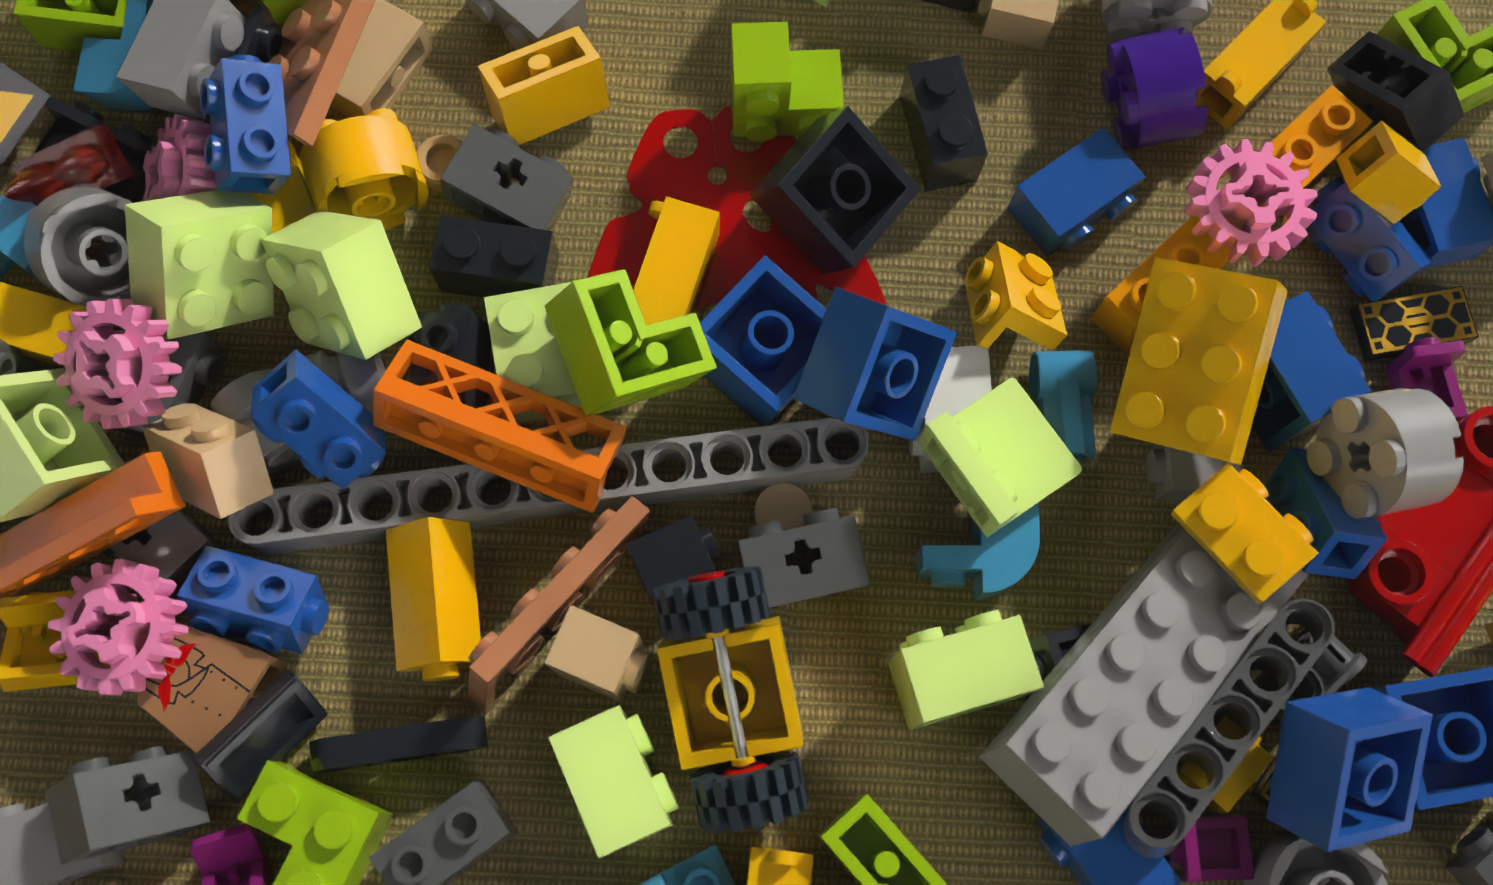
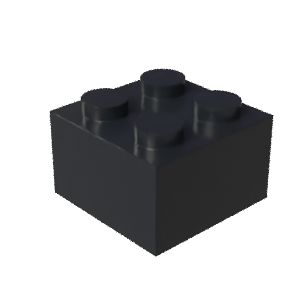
M845 106L817 118L749 196L822 274L854 268L921 188L850 107Z

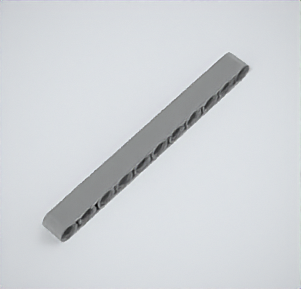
M832 417L621 444L610 467H619L625 470L628 478L620 488L614 490L603 488L602 496L594 512L605 511L610 506L620 509L631 496H634L643 505L648 506L763 491L774 484L789 483L801 486L844 480L852 477L859 471L868 450L869 438L864 427L846 423ZM843 438L853 445L855 455L847 460H838L827 452L825 444L832 439ZM780 445L789 446L797 452L800 460L793 466L779 467L770 460L768 453L774 447ZM603 447L582 449L581 451L598 457ZM725 452L737 455L743 465L734 474L722 475L714 470L711 462L718 454ZM666 460H676L686 469L684 475L674 482L659 480L654 475V471L661 462ZM464 464L356 478L344 489H341L333 481L273 489L274 494L229 515L227 522L231 533L236 539L263 554H279L386 540V529L426 517L470 522L471 528L591 512L556 498L546 497L536 490L473 465ZM506 482L511 485V492L503 503L488 505L483 502L484 492L492 483ZM439 489L452 491V500L447 508L437 513L426 511V501L434 491ZM383 496L392 497L393 506L390 513L383 519L377 521L369 520L368 512L371 504L377 498ZM324 504H333L334 510L331 520L323 527L312 528L310 522L314 510ZM273 511L274 521L271 528L262 535L254 536L252 529L256 518L264 512Z

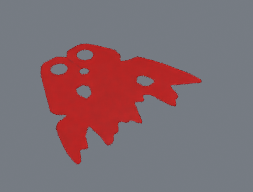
M732 105L724 107L713 121L697 109L669 110L655 116L640 140L627 173L629 191L643 204V207L631 214L609 221L588 274L589 278L625 269L634 290L658 221L648 214V210L652 201L664 202L667 196L720 212V234L695 305L696 310L699 312L713 302L718 304L764 256H767L817 301L816 283L821 284L834 292L835 287L886 305L881 287L865 255L854 268L822 274L772 219L769 231H758L753 229L748 223L742 210L749 200H753L749 194L795 142L791 136H776L771 140L764 141L756 151L748 153L737 150L730 140V133L733 129ZM676 127H686L692 130L698 140L694 153L684 158L670 155L665 150L663 144L664 137L668 131ZM716 163L717 167L723 168L727 173L726 180L721 184H713L708 178L709 171L716 167Z

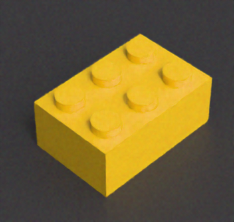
M1155 257L1109 432L1241 465L1285 304L1287 289L1278 280Z

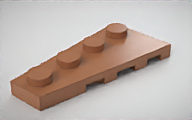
M631 496L619 510L614 506L607 508L592 526L590 533L594 536L580 551L575 546L569 548L552 568L551 574L554 578L541 592H538L535 588L529 590L511 611L510 616L514 619L499 636L493 631L488 633L473 649L468 657V660L472 662V665L469 667L468 701L485 716L500 700L495 696V687L508 672L512 675L520 676L535 659L533 655L544 641V637L540 634L546 627L552 632L559 631L570 605L578 607L583 599V594L578 590L584 584L591 590L595 589L628 551L626 543L638 539L644 532L650 510L634 496Z

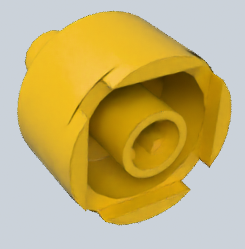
M376 109L365 116L351 117L340 121L324 119L314 145L311 147L303 145L300 151V162L315 212L320 210L381 220L384 230H388L404 223L406 219L403 212L416 204L419 212L428 201L429 189L410 132L403 123L398 121L396 113L391 109Z

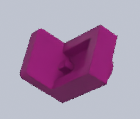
M1428 337L1407 344L1404 347V353L1385 368L1391 389L1418 388L1428 390L1448 406L1459 423L1468 416L1452 363L1466 353L1463 341L1440 343L1439 338Z
M1247 816L1198 818L1177 847L1168 855L1163 856L1181 882L1254 879ZM1169 820V832H1163L1161 839L1168 838L1171 836V825L1169 823Z
M245 823L194 839L191 842L190 854L202 874L201 885H271L272 863L254 827Z

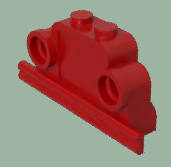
M1493 406L1480 408L1458 423L1461 437L1453 438L1455 458L1464 457L1463 472L1454 491L1446 499L1438 503L1376 516L1387 540L1356 579L1348 578V586L1354 598L1393 627L1398 638L1406 644L1400 656L1430 678L1436 675L1493 592Z

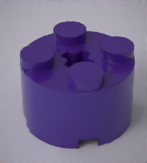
M1184 27L1121 39L1107 45V60L1110 70L1101 72V86L1106 103L1116 102L1119 117L1115 118L1113 122L1115 141L1123 150L1128 148L1135 150L1202 135L1205 130L1207 106L1196 108L1197 89L1206 88L1203 64L1194 37L1190 32L1183 33Z

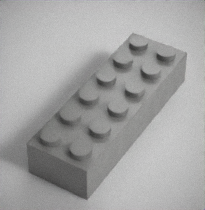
M1177 523L1057 666L1043 680L1044 688L1032 693L979 758L1070 846L1103 838L1244 658L1276 614L1308 576V573H1304L1301 568L1258 606L1201 545Z

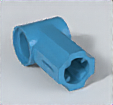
M1091 350L1032 352L1029 362V387L1032 400L1039 403V411L1078 462L1092 460L1096 456L1091 400L1095 396L1097 383L1096 362L1093 352Z

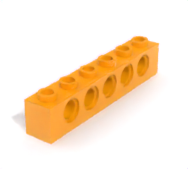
M1331 85L1271 141L1273 143L1272 156L1280 159L1284 154L1291 152L1294 157L1289 167L1293 172L1307 169L1310 173L1301 183L1302 188L1307 189L1336 161L1338 156L1360 137L1373 121L1337 88ZM1191 216L1105 297L1090 319L1128 356L1130 355L1155 257L1216 269H1223L1229 263V249L1221 246L1211 254L1207 251L1208 245L1212 240L1210 235L1206 233L1194 236L1191 232L1200 221L1199 216Z

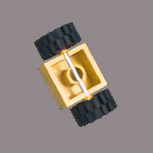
M747 566L739 569L732 568L725 571L709 572L691 576L687 579L671 581V583L661 584L658 587L652 588L661 638H663L657 647L681 770L708 765V768H700L695 771L696 774H691L690 776L700 828L706 832L713 830L714 833H723L728 829H731V832H740L745 827L752 826L753 829L762 828L764 823L771 822L776 824L784 821V817L797 816L800 814L799 811L808 808L809 802L800 757L798 753H790L787 750L803 747V730L780 616L769 617L771 614L761 567Z

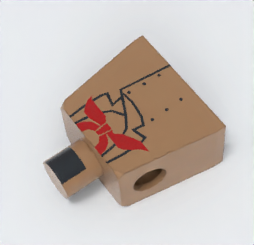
M189 627L187 634L174 636L172 645L182 652L180 658L165 657L161 662L167 676L163 679L146 678V690L137 692L135 701L197 753L283 672L288 662L263 651Z

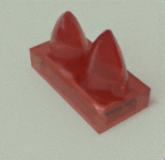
M104 123L12 163L11 165L17 176L8 185L4 192V197L18 202H31L38 206L50 195L66 188L84 186L104 189L134 175L107 123Z

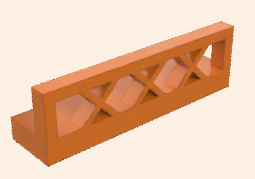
M407 339L373 389V426L591 513H594L602 496L607 471L625 437L627 426L596 414L586 417L583 409ZM411 363L435 372L439 382L418 386L402 380V377ZM478 389L489 393L494 404L475 409L461 403L457 393ZM531 410L544 415L549 426L531 431L518 426L513 415ZM587 432L607 441L599 456L596 457L574 448L569 437Z
M161 451L142 454L0 534V598L22 596L184 508V502Z

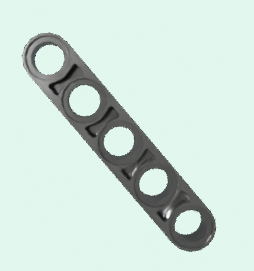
M1299 598L1289 601L1280 609L1141 790L1123 821V834L1127 844L1134 852L1147 858H1160L1168 855L1177 847L1330 644L1335 633V622L1331 613L1321 603L1312 599ZM1298 624L1305 627L1311 633L1313 644H1300L1294 641L1288 635L1286 625ZM1262 669L1270 672L1276 678L1279 690L1268 692L1258 688L1252 682L1250 671ZM1226 715L1236 719L1243 729V738L1230 740L1221 736L1214 726L1213 718ZM1184 762L1200 766L1206 773L1208 786L1202 789H1192L1184 785L1177 775L1176 766ZM1147 810H1155L1162 813L1171 825V836L1164 839H1154L1146 835L1138 822L1139 814Z

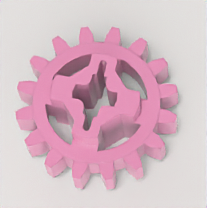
M174 114V118H166L165 129L159 128L157 146H153L152 151L147 150L144 158L143 169L146 176L145 201L216 190L215 173L212 170H207L204 157L205 141L211 131L210 124L203 123V119Z
M1242 139L1234 151L1226 144L1221 145L1212 158L1206 157L1195 171L1197 176H1194L1186 187L1185 192L1194 198L1185 207V215L1199 216L1200 221L1191 232L1194 236L1206 233L1210 235L1212 240L1208 245L1207 251L1211 254L1221 246L1229 249V263L1234 264L1243 254H1248L1252 266H1259L1268 257V254L1273 260H1280L1291 247L1295 248L1308 235L1305 229L1316 219L1317 213L1307 207L1318 196L1317 190L1303 189L1301 185L1310 174L1309 171L1302 169L1293 172L1289 167L1294 157L1291 152L1284 154L1280 159L1272 156L1273 143L1267 141L1259 152L1253 151L1249 139ZM1230 174V181L1221 190H1216L1218 180ZM1279 215H1284L1282 226L1278 230L1271 232V226L1276 222V218Z
M132 299L87 302V312H72L69 315L75 329L72 331H59L57 336L67 347L65 353L53 355V361L65 365L66 370L65 374L56 379L57 386L71 387L73 392L69 395L66 404L68 407L85 406L82 420L86 423L101 421L102 429L143 426L148 424L149 416H158L165 412L159 398L176 396L177 390L168 383L169 375L182 373V367L175 363H170L169 354L175 352L179 348L178 342L164 341L162 335L166 332L169 323L166 320H150L153 307L149 305H133ZM118 325L125 330L114 331L112 326ZM119 397H120L123 402H122V403H121V402H118V401H116V400H114V399H112V398H119Z
M116 559L113 566L95 563L92 564L91 568L92 579L74 576L71 579L72 586L76 591L72 598L57 597L55 602L60 608L65 610L63 619L49 621L48 628L61 631V640L55 642L49 649L52 654L67 655L68 658L60 667L59 672L62 675L78 677L77 688L81 690H99V694L121 696L123 691L142 692L146 690L145 677L163 679L167 676L166 670L161 663L165 657L180 658L182 652L172 645L174 636L187 634L189 627L175 623V615L184 611L187 605L184 601L169 599L177 584L173 580L158 577L160 569L123 559ZM127 587L136 590L145 601L138 603L137 595L128 593ZM98 652L100 662L109 663L110 668L100 663L93 653Z

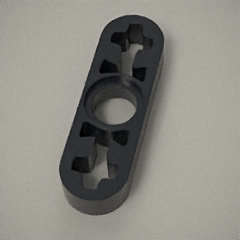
M484 716L463 717L309 741L311 773L343 771L488 748L486 719Z

